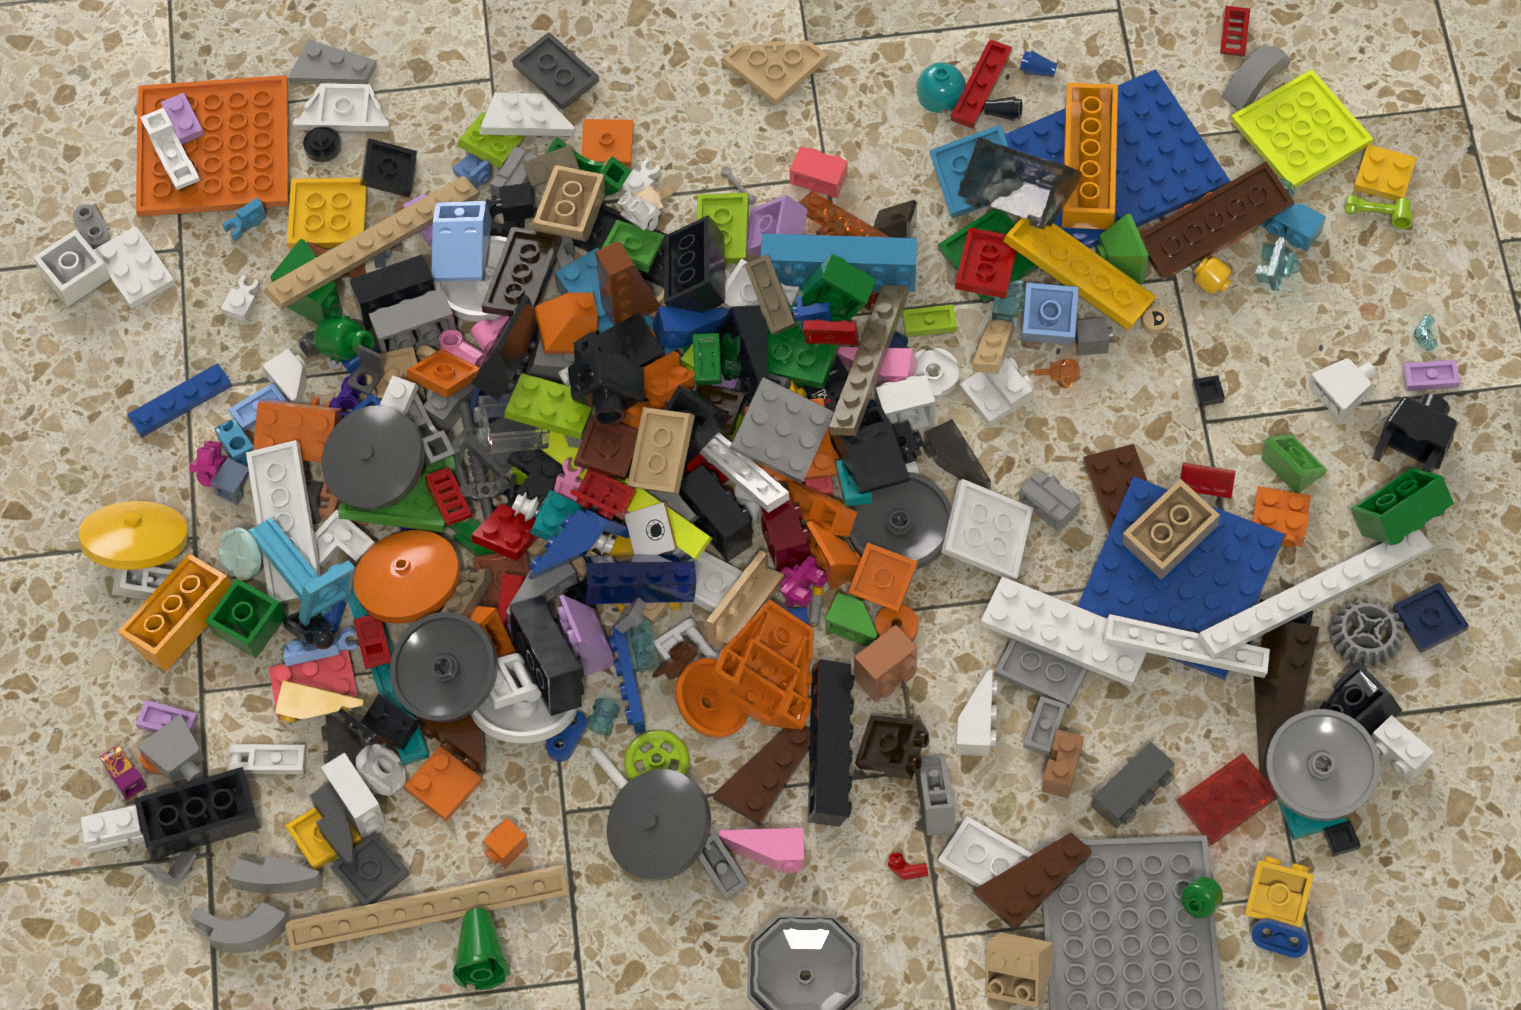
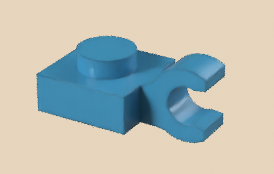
M255 198L237 210L236 217L225 221L223 228L225 232L235 228L230 233L233 241L239 239L243 234V229L247 231L252 227L258 226L267 218L263 204L258 198Z

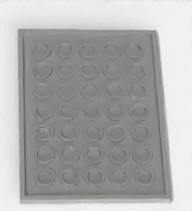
M1207 835L1081 840L1092 850L1091 856L1042 903L1045 941L1053 942L1052 971L1048 980L1050 1010H1224L1215 914L1213 913L1211 916L1203 919L1195 918L1184 909L1181 901L1183 890L1195 878L1201 876L1211 878ZM1038 841V851L1055 841Z

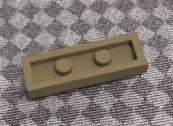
M769 254L744 264L771 334L774 336L797 326Z

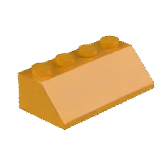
M189 553L117 632L147 661L166 672L208 626L205 620L232 584L225 574Z

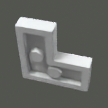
M337 509L314 533L319 566L322 568L340 548L354 561L359 563L363 555L376 544L350 520L339 519Z

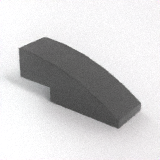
M329 783L309 795L314 808L322 817L316 824L320 834L352 874L356 871V853L353 836L342 805Z

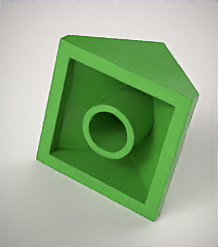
M1292 434L1268 437L1265 441L1261 459L1295 493L1302 492L1328 471Z

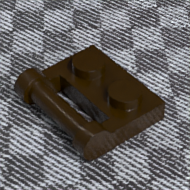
M694 384L692 390H695L733 416L720 430L724 434L732 436L746 401L745 393L712 385Z

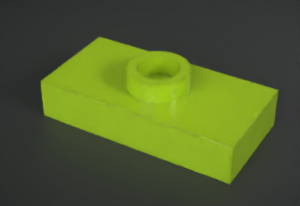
M954 304L902 311L905 337L957 332Z

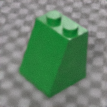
M300 239L271 274L272 282L317 258L305 240ZM333 281L287 306L290 310L317 325L323 319L342 315L343 312L338 291Z

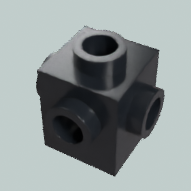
M909 421L893 426L892 428L905 464L916 461L917 456L922 455L920 447L924 446L920 432H914Z

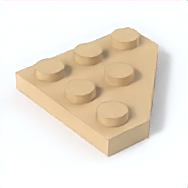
M785 41L765 42V45H750V42H740L722 57L724 65L777 105L828 60L825 52L811 41H799L800 44H785Z

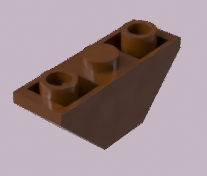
M468 715L460 720L445 723L432 722L418 717V720L421 722L420 731L430 740L435 738L441 743L440 746L451 755L455 753L461 758V762L474 771L476 769L482 775L484 774L486 763L483 732L471 716Z

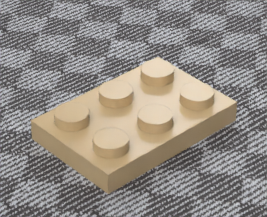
M643 407L627 486L679 495L694 415Z

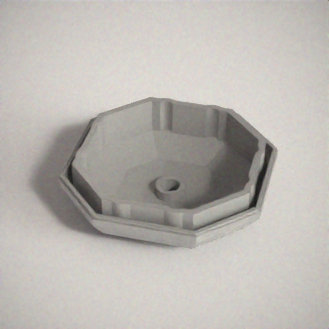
M778 915L749 941L747 998L759 1010H852L862 1001L863 943L835 916ZM803 973H808L811 978L804 981L800 976Z

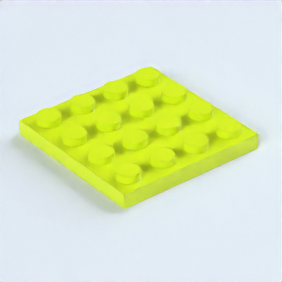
M1313 69L1232 114L1230 120L1264 161H1267L1271 169L1290 191L1366 148L1367 144L1371 145L1373 142L1371 135Z

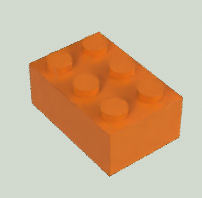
M268 399L259 401L257 404L253 451L297 440L300 443L303 461L322 463L325 443L331 431L341 421L342 409Z

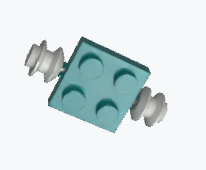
M552 490L549 491L542 507L539 506L538 509V497L530 500L527 498V492L523 496L518 494L511 508L516 511L514 516L519 513L524 514L525 521L532 519L535 514L536 520L530 533L546 541L553 534L559 536L564 529L560 525L569 513L575 515L580 509L584 513L586 510L598 514V512L587 509ZM613 533L608 535L602 534L590 550L599 549L601 557L604 552L609 554L615 542V539L611 538Z

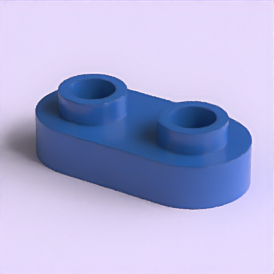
M577 710L574 717L577 721L576 724H569L562 732L547 739L546 750L552 760L563 762L573 755L587 728L586 718L582 712ZM558 742H563L564 746L561 748L555 747V744Z
M1264 918L1258 920L1252 930L1253 942L1262 949L1291 958L1303 956L1308 949L1309 937L1301 928ZM1267 928L1270 929L1272 933L1267 935L1263 933L1262 930ZM1296 937L1300 942L1293 943L1290 938Z

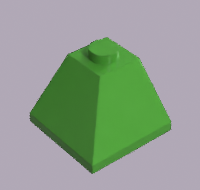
M1130 213L1123 216L1100 234L1096 253L1137 283L1145 282L1149 255Z

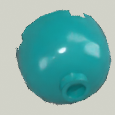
M937 62L929 65L921 72L917 81L918 101L924 108L935 113H942V110L949 109L950 112L953 111L965 90L966 82L963 74L954 65L946 62Z

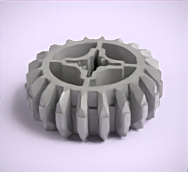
M1371 597L1367 599L1366 603H1363L1360 598L1356 599L1355 605L1349 601L1346 603L1345 608L1341 607L1338 610L1337 615L1332 620L1333 626H1331L1330 633L1333 636L1331 643L1332 645H1337L1335 649L1336 654L1344 653V661L1352 659L1353 667L1358 662L1363 663L1365 668L1372 664L1377 669L1380 662L1386 666L1389 664L1390 658L1395 659L1398 655L1397 651H1400L1403 647L1402 641L1405 638V632L1402 631L1404 627L1403 622L1398 621L1399 613L1391 614V605L1383 608L1382 600L1378 601L1377 604H1373ZM1350 622H1352L1354 624L1353 629L1355 631L1353 632V635L1349 637L1346 631V626ZM1384 630H1386L1389 638L1385 645L1382 644V638L1380 637Z

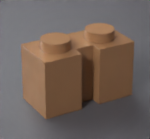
M1057 729L1051 758L1048 760L1041 792L1069 798L1083 748L1084 736Z

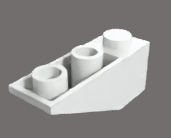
M988 669L958 717L956 755L989 756L990 747H995L996 730H991V721H996L997 705L991 704L992 696H997V680H992V670Z

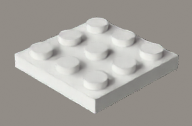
M962 479L957 485L941 553L1014 581L1018 578L1033 508Z

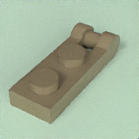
M489 568L479 569L478 572L464 570L461 574L460 584L456 587V591L452 594L441 612L457 613L469 618L492 582L491 570Z

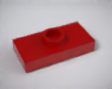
M1183 463L1180 479L1196 493L1232 498L1236 471Z

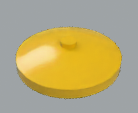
M124 501L104 506L88 515L79 528L80 548L87 558L102 566L122 570L145 569L170 561L182 552L188 541V529L184 517L169 506L151 501Z

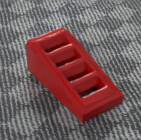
M1225 6L1220 54L1245 57L1250 8ZM1229 19H1236V20H1243V21H1242V23H1236V22H1229ZM1228 27L1241 28L1242 32L1228 30ZM1227 36L1241 37V40L1228 39ZM1226 44L1240 45V49L1226 48Z
M449 467L425 476L426 489L447 526L472 517ZM452 499H456V500H454V501H451V502H448V503H445V504H444V502L450 501V500H452ZM460 507V510L448 514L449 510Z
M502 575L497 612L504 627L508 622L506 610L525 580L523 576Z

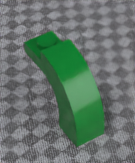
M556 137L544 154L565 147L567 144ZM573 150L579 166L578 170L604 174L605 196L613 195L619 191L631 173V170L613 156L603 162H596L583 157Z

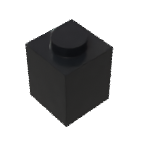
M529 182L499 187L500 197H496L498 213L503 212L504 222L535 217Z

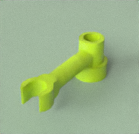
M1353 195L1347 196L1345 203L1346 213L1355 214L1366 211L1391 214L1392 225L1395 228L1407 229L1412 226L1413 213L1411 212V201L1407 198H1400L1393 205L1368 202Z

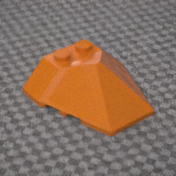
M769 600L720 651L712 672L720 697L763 725L802 730L810 712L812 700L809 698V685L812 683L809 665L810 661L813 660V628Z

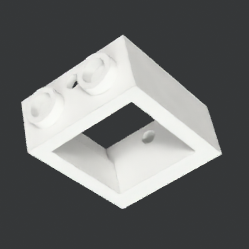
M343 753L323 765L321 770L326 784L329 783L337 795L345 815L361 839H364L373 832L378 834L386 824L379 803L347 755Z

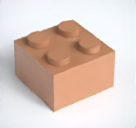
M897 625L893 626L854 657L855 681L874 702L882 697H889L898 684L902 681H909L916 674L918 647Z

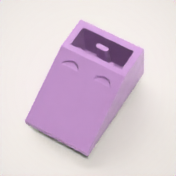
M565 595L559 596L561 607H558L557 611L560 617L559 622L563 630L564 640L571 643L574 658L581 661L584 669L583 676L585 677L614 666L612 651L594 608Z

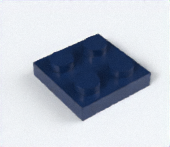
M1440 582L1394 604L1392 608L1394 613H1399V621L1403 622L1404 629L1421 653L1467 631L1469 627Z

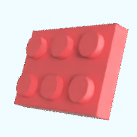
M349 650L340 651L339 655L287 667L285 664L268 667L275 707L277 706L283 680L358 698ZM277 714L279 720H281V714Z

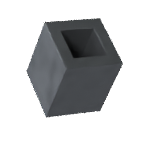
M1107 318L1076 320L1075 345L1077 356L1108 353L1109 343H1113L1114 336L1113 328L1108 327Z

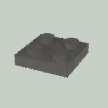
M375 832L355 846L356 871L351 874L340 859L330 866L332 872L362 906L377 902L410 875L409 870Z

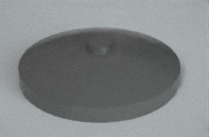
M375 405L355 410L345 416L334 427L327 438L322 454V472L325 482L330 491L339 500L355 509L372 511L389 507L404 498L420 477L425 459L423 438L412 420L394 408Z
M908 472L910 482L872 491L871 504L849 506L857 511V515L848 538L860 557H862L868 542L918 561L917 570L929 565L942 554L941 551L952 507L945 493L934 482L923 476Z
M450 612L431 614L413 623L399 638L393 650L390 663L392 687L401 704L416 716L439 723L457 721L476 711L491 693L498 671L496 649L488 633L470 618Z
M655 769L638 775L619 792L608 815L606 833L608 846L613 858L626 872L648 881L667 880L683 873L698 859L707 843L711 828L709 802L701 787L694 780L680 772L670 769Z

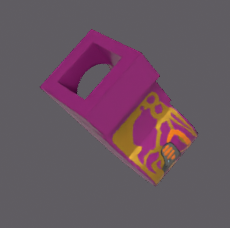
M119 745L99 756L110 778L126 801L147 788L143 777L135 769Z

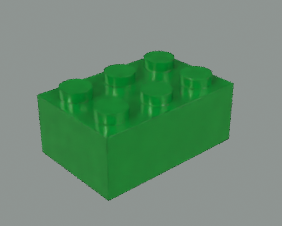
M831 254L799 287L796 296L801 295L804 307L814 303L829 302L832 316L845 318L849 321L867 304L876 279L869 276L865 271L859 270L847 263L843 258ZM796 296L791 307L797 306Z
M1412 467L1350 509L1361 535L1392 546L1402 542L1404 537L1411 532L1423 528L1425 523L1432 518L1445 513L1446 509L1453 505L1454 502L1443 476Z

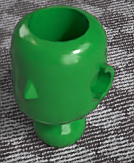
M338 315L337 317H327L318 323L314 331L313 341L315 348L320 354L330 358V361L336 360L343 363V360H350L358 355L357 348L359 345L372 350L374 345L371 333L363 330L357 322L350 319V316Z

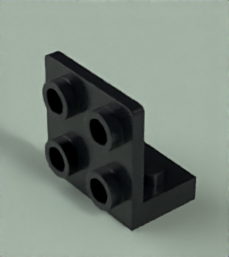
M381 693L377 695L365 716L342 707L338 711L339 714L345 717L344 723L355 730L360 729L363 731V738L373 744L378 742L390 750L392 747L404 750L421 723Z

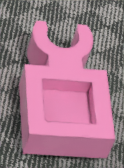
M569 457L563 463L565 474L560 473L557 476L554 492L576 502L577 497L570 494L572 489L578 490L582 482L578 477L585 468L577 466V470H574L571 467L572 458Z

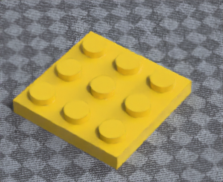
M361 178L291 179L287 231L288 249L293 248L300 239L305 240L306 243H315L320 248H335L365 231L368 187L360 185Z

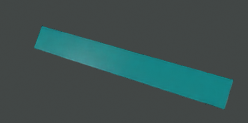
M352 583L348 603L353 618L358 619L369 616L360 605ZM382 621L390 656L392 657L393 648L385 624ZM390 663L370 668L378 693L387 696L416 718L415 714L411 713L401 704L393 690L390 678ZM418 726L405 749L397 748L403 766L429 758Z

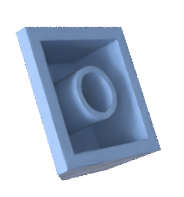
M1026 283L1020 341L1072 345L1076 330L1078 287Z

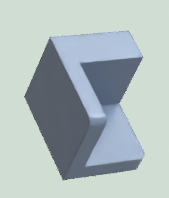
M227 458L211 482L215 495L238 506L243 498L240 486L249 474L248 467Z

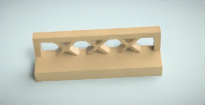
M759 551L706 620L707 643L723 649L750 619L773 598L781 587L780 583L784 579V574L768 568L766 552Z

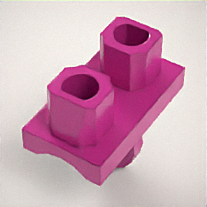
M206 441L204 447L197 449V458L190 463L189 472L197 471V480L203 486L212 487V480L228 458L226 455H221L222 442Z
M809 555L801 566L796 564L792 569L783 567L780 573L784 574V579L780 583L782 587L780 591L786 599L785 605L790 608L795 604L807 607L813 597L812 592L808 590L810 585L822 588L827 582L826 572L818 567L816 559Z

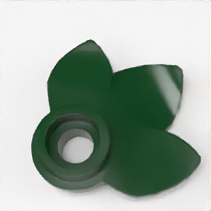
M727 332L720 344L722 353L720 356V369L724 380L731 381L732 379L737 380L741 371V360L737 359L740 352V336L732 340L730 332Z

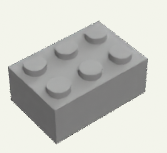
M443 289L429 291L423 296L406 299L399 304L387 308H379L369 314L374 338L380 353L412 346L414 347V352H416L421 344L436 348L440 346L439 336L442 332L456 330L453 313Z

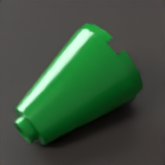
M473 908L463 916L453 967V978L455 983L463 988H467L466 984L475 985V990L491 989L505 982V976L510 975V966L491 913L483 908Z

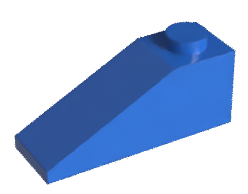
M658 307L652 323L656 340L662 348L674 349L692 345L693 334L714 333L730 309L714 308L700 313L673 307Z

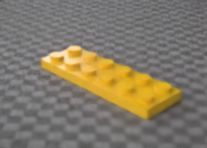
M1032 207L1006 234L1003 242L1065 286L1078 287V295L1128 331L1157 297Z

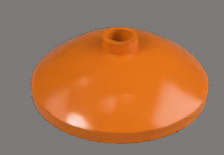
M711 658L696 660L687 665L677 678L675 700L678 710L685 722L701 735L710 738H725L733 735L743 727L749 715L720 697L712 674L717 660Z

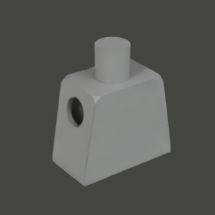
M180 714L137 745L142 757L171 782H176L183 776L188 782L201 779L203 776V772L197 765L203 762L204 757Z

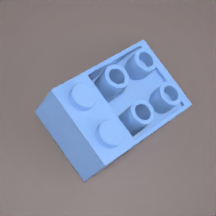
M486 201L436 203L432 232L431 275L434 282L483 280L492 226V218Z

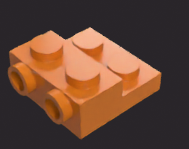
M1258 486L1252 522L1285 534L1282 541L1284 546L1302 547L1306 534L1311 496Z

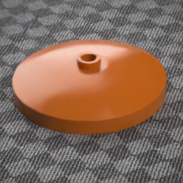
M409 530L392 534L374 544L360 559L354 573L353 586L360 605L373 618L387 623H409L435 613L448 602L459 584L461 568L454 548L446 539L429 531Z

